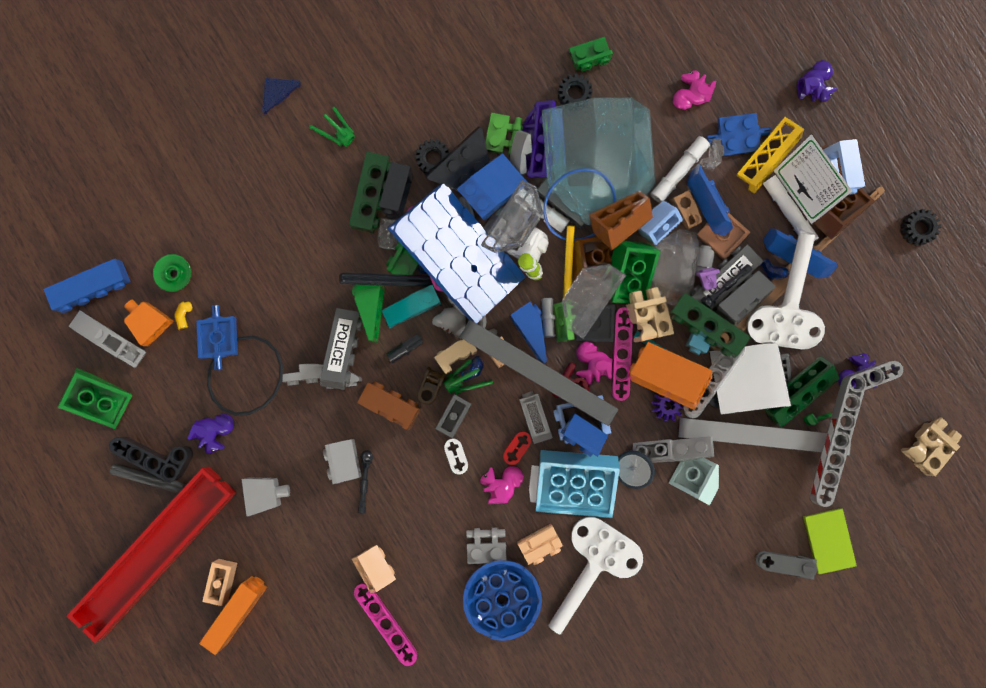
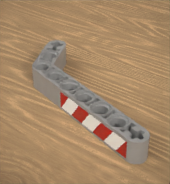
M897 361L882 362L847 375L842 379L810 492V499L813 503L822 507H828L833 504L864 392L867 389L899 378L903 374L901 363ZM892 368V370L889 373L883 372ZM871 372H873L875 376L873 381H871L869 378ZM852 379L856 380L855 388L851 386ZM848 397L851 399L850 407L846 406V399ZM843 416L846 418V424L844 426H842L840 423V419ZM837 435L841 438V442L838 445L835 443ZM832 454L836 457L833 464L830 463V456ZM829 473L830 480L826 483L824 477Z

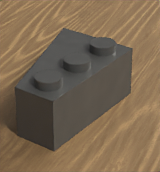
M757 271L755 274L750 273L744 279V284L740 287H735L731 291L730 296L723 299L716 306V314L737 326L770 295L776 286L760 271Z

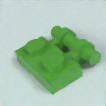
M491 113L485 141L487 152L502 154L505 147L509 148L508 155H510L516 131L523 130V119L516 117L514 124H509L510 116ZM507 131L512 132L511 140H505Z

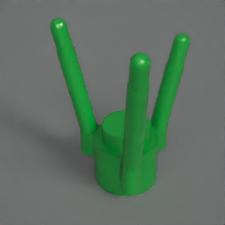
M335 107L332 110L344 127L340 128L327 114H324L323 117L337 130L335 134L337 138L313 125H309L310 129L334 141L340 147L342 145L347 147L355 138L354 131L348 126Z
M469 359L456 371L448 375V379L443 382L450 394L455 392L457 395L463 391L493 384V381L490 380L460 388L463 386V380L480 371L477 368L459 378L457 374L472 362Z

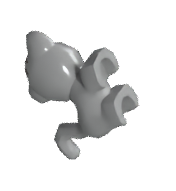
M448 297V301L451 304H454L453 301ZM454 304L452 308H445L441 314L436 315L432 323L437 327H441L447 333L454 334L457 338H460L459 336L466 325V316ZM486 315L479 321V325L483 328H486ZM496 329L488 330L491 333L497 335Z

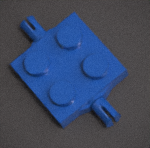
M757 113L722 117L717 119L718 133L707 135L706 139H708L709 143H719L722 157L754 153L761 146V136L770 135L772 128H760Z
M212 305V317L196 321L198 358L214 359V370H222V358L238 355L236 317H221L220 306Z

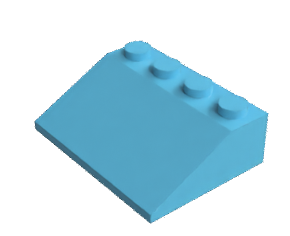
M541 450L536 512L613 518L620 470L618 456L598 455L597 457L593 454L589 457L585 453Z

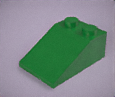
M623 241L614 248L611 274L612 302L630 304L629 293L642 291L643 300H647L645 290L651 287L660 255L659 249L649 243Z
M353 285L352 295L355 296V302L368 340L378 343L385 287L383 285Z
M75 368L59 400L58 408L116 429L132 394L96 375Z

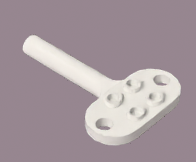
M799 232L783 303L779 306H760L749 314L746 328L749 335L756 342L762 344L778 343V346L795 349H810L822 340L825 333L822 319L813 312L799 309V302L815 239L814 233ZM761 319L762 324L758 328L752 327L754 320ZM818 327L816 335H809L811 328Z
M595 517L580 519L574 525L571 532V540L575 549L585 556L588 562L548 625L549 628L560 635L601 571H607L619 578H629L634 576L643 564L642 551L634 541ZM580 526L587 527L588 533L585 536L577 534ZM628 559H636L637 564L634 568L626 566Z

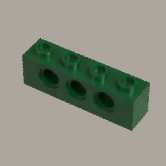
M366 152L349 223L352 229L373 234L374 230L378 229L380 223L378 214L379 210L381 211L379 205L391 165L389 156ZM374 172H381V176L379 178H372V174ZM374 189L377 191L374 197L367 196L370 190ZM365 208H372L370 215H363Z
M687 293L681 295L669 313L672 315L671 319L680 325L683 323L688 326V331L692 334L703 336L707 344L712 347L716 345L721 349L720 352L728 358H731V356L733 358L738 357L751 338ZM688 311L696 313L697 318L695 321L688 318ZM705 322L712 324L713 329L711 332L704 329ZM722 333H726L729 336L727 343L721 341L720 336Z
M822 356L818 357L786 384L791 406L764 409L768 418L780 428L786 425L840 379L835 366Z

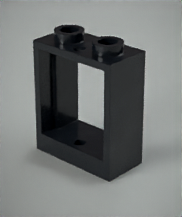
M391 162L379 205L381 211L388 219L396 220L403 216L414 177L410 166Z

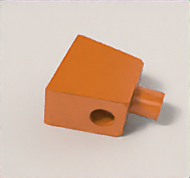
M130 300L124 306L130 313L124 319V322L141 346L148 347L174 322L170 317L147 302H142L138 305L134 300Z

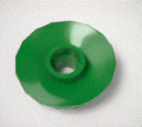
M168 254L156 262L153 269V278L161 289L168 292H177L189 283L191 267L183 257L176 254ZM174 271H177L176 277H172Z

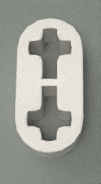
M450 439L444 446L450 467L455 474H463L468 469V462L462 444L457 439ZM450 442L458 444L459 446L456 449V456H454L452 450H448ZM457 457L459 458L461 463H465V466L462 467V471H459L458 468H454V465L457 464L455 459Z

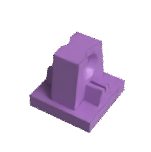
M708 267L695 272V275L699 276L704 290L717 288L716 274L720 273L719 269Z

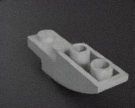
M82 311L78 312L69 325L70 328L134 368L138 366L147 353Z
M299 364L300 372L283 374L282 382H287V386L299 385V381L306 380L307 384L317 383L321 377L323 365ZM351 373L350 383L345 386H357V382H362V378Z
M711 436L633 443V450L645 454L652 462L688 461L714 457L713 437Z

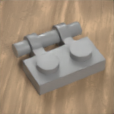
M495 527L492 530H480V528L467 530V538L475 539V543H467V563L482 564L506 560V542H498V537H505V529H497ZM492 537V542L481 543L480 538Z

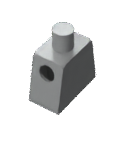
M249 477L242 479L246 516L280 506V498L290 496L289 485L279 486L277 478Z

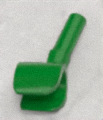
M829 412L815 417L814 413H810L803 417L808 426L816 425L823 419L832 417V414Z

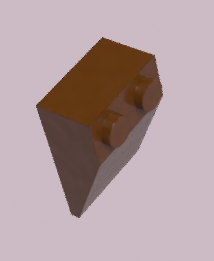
M861 188L857 189V193L847 195L816 220L814 224L832 240L867 210L875 200Z
M598 237L574 241L573 280L579 281L611 275L614 249L611 250Z

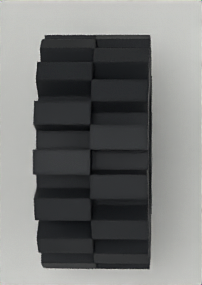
M574 73V76L569 74L567 78H563L559 85L558 99H560L561 105L564 104L565 109L567 107L570 108L569 111H573V109L579 111L580 108L584 109L591 100L592 84L589 83L588 78L584 79L582 74L580 77L577 76L578 73ZM572 86H577L582 90V96L578 99H573L568 95V89Z
M430 139L429 142L425 140L424 144H420L419 149L416 150L417 165L424 174L430 172L438 164H429L426 161V155L429 152H438L440 154V161L449 154L448 147L443 142L440 143V140L436 139V141H433V139Z
M925 209L914 211L902 220L904 223L900 227H904V229L900 231L905 233L903 238H908L907 242L909 244L913 242V245H924L937 238L936 235L940 234L941 231L938 229L941 228V224L937 225L940 219H935L934 217L937 215L935 213L931 214V210L925 211ZM920 220L926 224L927 231L925 234L917 233L915 230L916 221Z

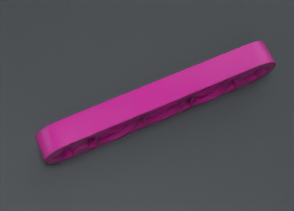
M626 307L617 310L614 324L611 392L613 398L618 401L626 400L630 394L631 377L629 370L631 367L633 323L630 321V318H626L625 325L629 324V328L626 326L618 327V324H622V318L619 317V314L625 311V314L629 315V310L627 311ZM620 330L628 332L627 340L619 339L618 332ZM619 349L627 351L626 359L618 358L617 351ZM618 368L626 370L627 375L625 378L617 377L616 371ZM616 381H626V385L622 384V390L626 391L622 398H619V394H616V390L620 388V384H616Z
M364 582L359 583L354 590L355 598L399 661L405 666L413 665L417 659L415 647L376 592L370 593L369 590L367 591L366 595L368 598L371 595L374 598L365 604L364 601L367 598L364 594L360 595L359 592L361 591L360 587L365 589L367 586ZM371 603L379 604L380 611L377 613L371 612L369 605ZM389 619L391 627L388 629L382 628L380 625L381 620ZM400 635L403 642L395 645L392 642V637ZM405 644H407V646L405 647L406 652L408 654L413 653L411 657L412 660H410L409 658H404L405 652L403 649L400 652L398 651Z

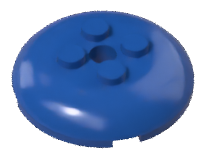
M507 560L492 561L478 568L469 578L463 595L465 615L472 627L490 639L499 641L512 640L529 631L535 624L542 605L540 587L532 573L524 566ZM500 594L507 596L508 600L505 603L497 601V597Z

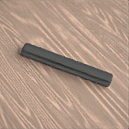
M113 464L110 469L111 475L178 494L186 486L185 483L178 481L167 482L153 474L118 464Z

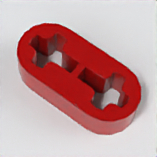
M517 433L503 454L504 461L507 464H517L531 444V437L528 433ZM524 435H526V440L528 441V443H523L521 447L518 448V437H523ZM516 448L518 450L515 454L517 459L508 461L509 456L507 453H512Z

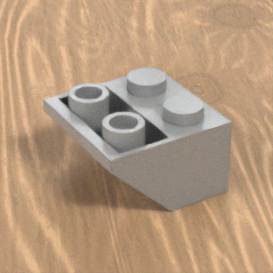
M354 439L325 445L326 449H323L325 461L329 463L327 474L333 484L362 476Z

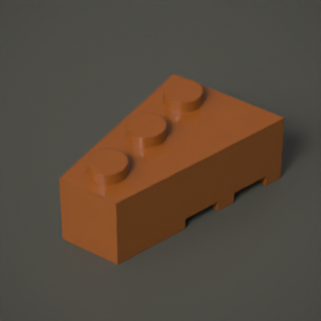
M641 191L589 214L593 233L611 250L653 218L650 198Z
M376 381L373 384L368 382L357 403L387 418V420L401 425L406 430L411 429L421 410L417 407L418 403L409 398L407 401L401 399V394L393 390L390 393L383 389L384 385Z

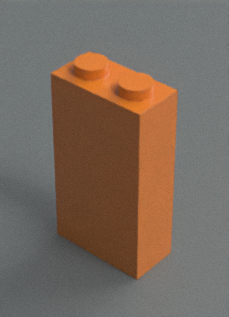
M648 342L645 347L640 349L638 361L630 367L631 381L695 410L712 379V370Z
M251 576L242 582L199 644L214 655L220 652L229 643L266 590L267 586L264 585V581L258 577Z

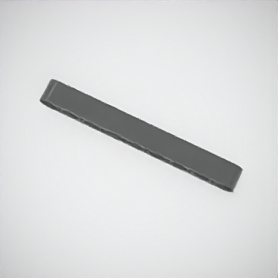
M471 320L468 321L459 336L607 426L610 425L619 410Z

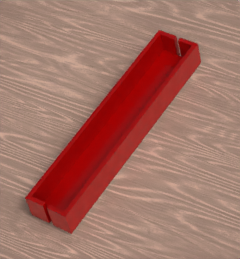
M210 467L202 468L67 615L78 628L90 622L93 623L84 628L82 632L94 643L108 635L237 493L226 481L220 482L221 477Z

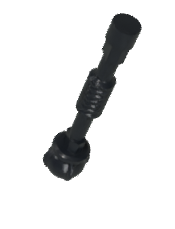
M746 264L735 277H731L716 293L703 297L701 303L709 309L713 308L714 304H716L715 300L724 291H728L733 287L737 280L748 274L752 267Z
M369 450L363 451L360 455V462L363 463V477L360 482L361 498L358 513L366 512L367 475L369 464L373 460V454Z

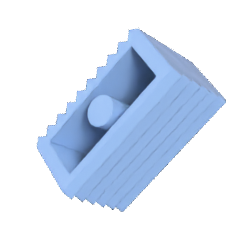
M663 200L653 208V218L640 227L638 231L643 238L657 245L683 219L676 207Z

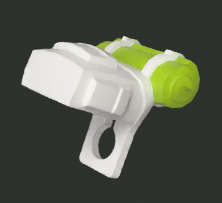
M531 226L518 251L503 244L501 247L506 253L519 259L518 264L520 268L526 272L530 279L539 280L542 278V267L538 261L541 254L547 250L549 244L548 237L538 228Z

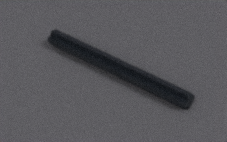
M339 274L340 284L425 287L433 285L430 276Z

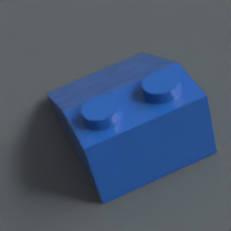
M502 153L472 175L457 190L485 221L528 182Z
M529 302L512 313L510 319L539 362L545 364L547 357L540 317L541 311L536 304L532 305Z

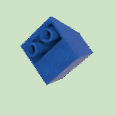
M575 413L571 415L560 432L564 435L562 439L573 446L577 443L581 446L579 450L589 457L593 454L598 457L608 437L607 434Z

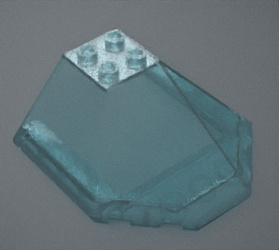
M591 98L542 110L549 189L564 174L582 168L594 169L604 174L614 187L616 201L638 191L647 195L656 185L650 109L635 99ZM583 171L570 174L562 179L552 190V193H556L571 211H575L582 218L581 220L586 225H591L589 214L613 203L610 185L602 176L593 172Z

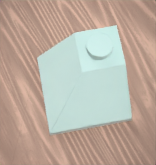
M705 458L680 461L669 484L710 505L719 488V465Z

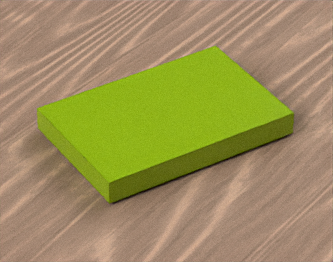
M842 508L803 516L812 556L814 559H817V574L820 575L857 566Z

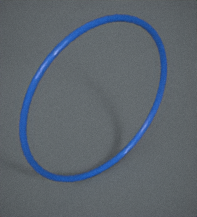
M588 168L576 169L561 176L551 186L545 197L543 215L547 227L555 236L566 240V237L557 234L551 228L547 220V201L553 188L570 174L587 171L602 176L611 187L613 203L616 202L614 187L611 181L601 172ZM593 233L583 238L574 239V241L579 239L591 238L595 236V234Z

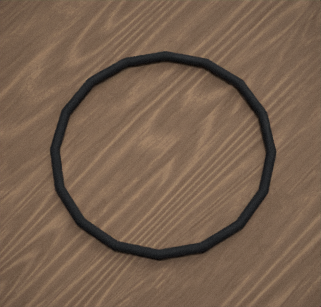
M254 335L237 337V341L255 339L266 343L275 352L279 363V381L273 394L263 405L246 412H234L224 408L215 399L211 388V371L214 366V359H212L208 368L207 388L211 400L222 411L234 416L251 415L265 408L277 395L283 381V363L278 350L268 340Z

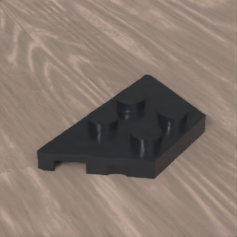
M478 126L425 177L457 190L472 175L489 164L482 128Z

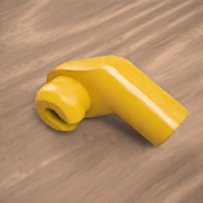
M183 301L179 303L174 315L178 330L188 327L185 315L186 312L192 310L190 302Z

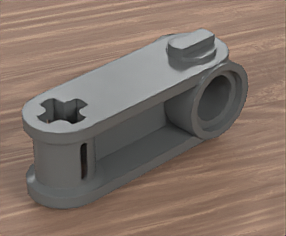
M761 551L755 558L756 564L766 571L815 579L817 559L769 551ZM763 559H770V562H766V564L762 562Z

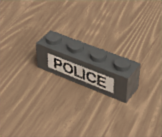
M748 244L743 248L739 246L731 253L733 257L729 261L725 259L717 266L720 273L716 274L717 288L704 290L698 284L690 291L691 297L701 303L703 297L716 293L731 277H735L746 264H749L752 270L737 280V283L728 291H724L715 300V307L753 272L763 260Z
M336 308L320 377L321 386L345 390V385L350 383L351 372H349V367L354 365L355 354L352 353L353 349L358 347L359 337H356L357 331H361L363 323L359 312Z

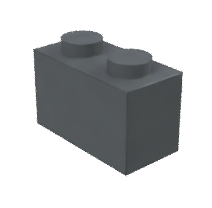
M454 394L435 429L454 438L472 404Z

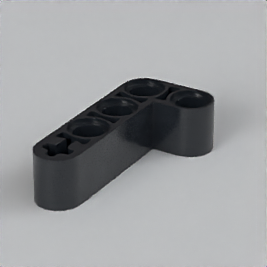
M116 437L109 444V449L113 454L167 482L180 479L193 457V451L188 446L175 447L166 457L129 437ZM137 450L141 452L140 459L136 457ZM180 450L185 454L183 460L178 456ZM154 458L158 461L157 468L152 464ZM171 467L175 470L174 477L169 474Z

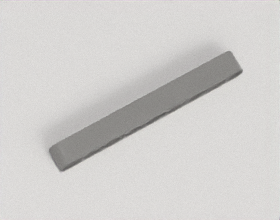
M680 418L678 437L681 438L711 436L713 441L814 452H822L827 433L687 418ZM839 435L835 438V443L838 445L841 442ZM851 442L849 445L847 455H850Z

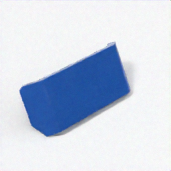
M697 164L689 174L687 185L711 230L720 236H725L733 229L732 222L727 215L730 213V210L726 207L715 187L714 180L709 181L701 165Z
M770 228L763 239L766 249L792 264L797 240L790 234L787 236L777 229ZM812 248L807 273L816 278L829 277L838 267L837 263L823 256L821 251H816Z

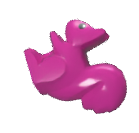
M696 70L683 74L681 81L689 84L690 88L689 90L681 89L675 92L673 104L678 109L686 110L691 108L692 104L700 105L710 102L717 81L706 84V75L704 74L699 79L700 73Z
M581 343L577 347L576 356L581 362L588 363V370L578 371L576 374L585 379L588 385L592 384L594 377L597 383L600 382V376L607 375L609 379H612V359L605 353L597 351V346H594L593 343Z
M492 467L481 477V484L488 486L483 489V492H490L491 494L488 504L508 503L514 494V488L519 487L523 483L524 475L518 467H507L503 471L502 479H495Z

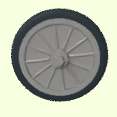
M634 450L626 451L619 455L620 470L618 479L625 486L641 489L653 481L655 468L648 456Z

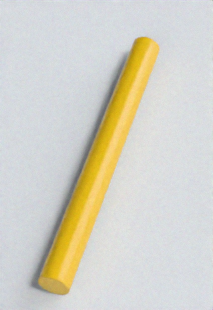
M567 226L563 302L567 301V303L571 302L575 226Z

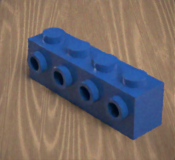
M112 259L43 290L51 310L66 313L71 311L72 307L76 305L82 306L88 304L90 299L108 295L107 292L113 289H123L125 284L131 281L123 262L118 259Z

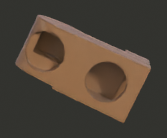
M689 190L669 200L671 205L678 209L683 219L682 224L687 230L702 223L699 210Z

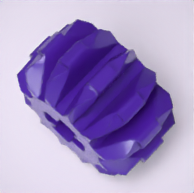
M654 395L658 401L651 402L652 405H657L656 408L652 409V412L659 411L656 416L660 419L663 416V420L667 422L669 417L672 421H675V414L677 416L682 415L678 409H684L683 405H679V403L665 396ZM671 402V409H665L664 406L666 405L664 403Z

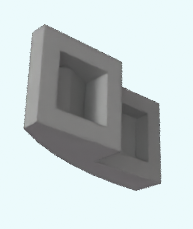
M519 130L516 131L512 143L510 162L520 174L527 173L526 154L532 153L531 134Z

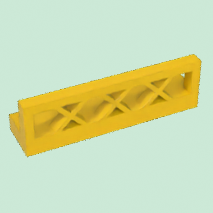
M786 117L783 118L737 173V177L749 184L748 190L754 194L772 174L773 170L777 168L802 138L804 128ZM785 124L794 129L790 134L782 135L781 129ZM773 140H780L779 148L770 149L769 143ZM768 154V161L766 163H758L757 157L759 155ZM756 168V175L753 179L744 174L747 169Z

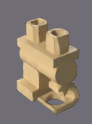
M658 287L645 290L647 295L646 301L643 300L642 291L629 293L630 304L626 305L627 311L629 310L630 321L633 324H637L638 330H642L641 335L634 338V342L674 334L668 307L665 303L667 302L666 297L660 296Z
M461 338L460 341H457L446 350L439 351L434 358L445 374L452 371L449 365L458 359L464 360L468 358L470 353L473 356L477 353V347Z
M936 417L930 423H924L915 434L918 441L913 444L914 446L901 449L926 476H936L954 452L960 448L957 443L962 435L955 430H949L947 434L942 431L948 424L941 417Z

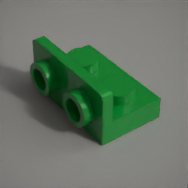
M605 37L569 48L575 71H587L592 66L598 64L599 66L605 65L610 62L613 56V52L609 50Z
M398 242L395 256H391L386 264L388 267L387 271L396 275H413L419 263Z

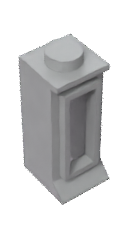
M533 391L522 394L523 398L519 399L533 443L536 444L553 438L539 395H534Z

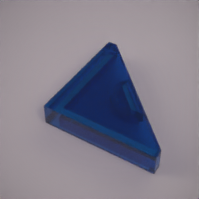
M266 78L263 114H267L270 109L286 99L297 87H300L301 81Z

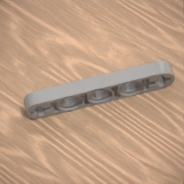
M745 347L738 357L733 358L731 356V358H728L722 353L719 354L709 369L712 370V374H718L720 380L718 382L710 381L706 388L709 391V395L701 398L696 407L697 411L692 410L690 412L689 408L684 406V413L687 417L696 418L702 413L743 356ZM728 359L731 365L723 367L720 365V361Z

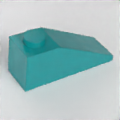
M430 285L382 310V313L389 328L442 304L433 285Z

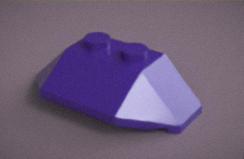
M553 100L536 102L534 109L522 124V131L531 134L532 153L526 154L527 175L530 178L547 177L559 163L562 123Z

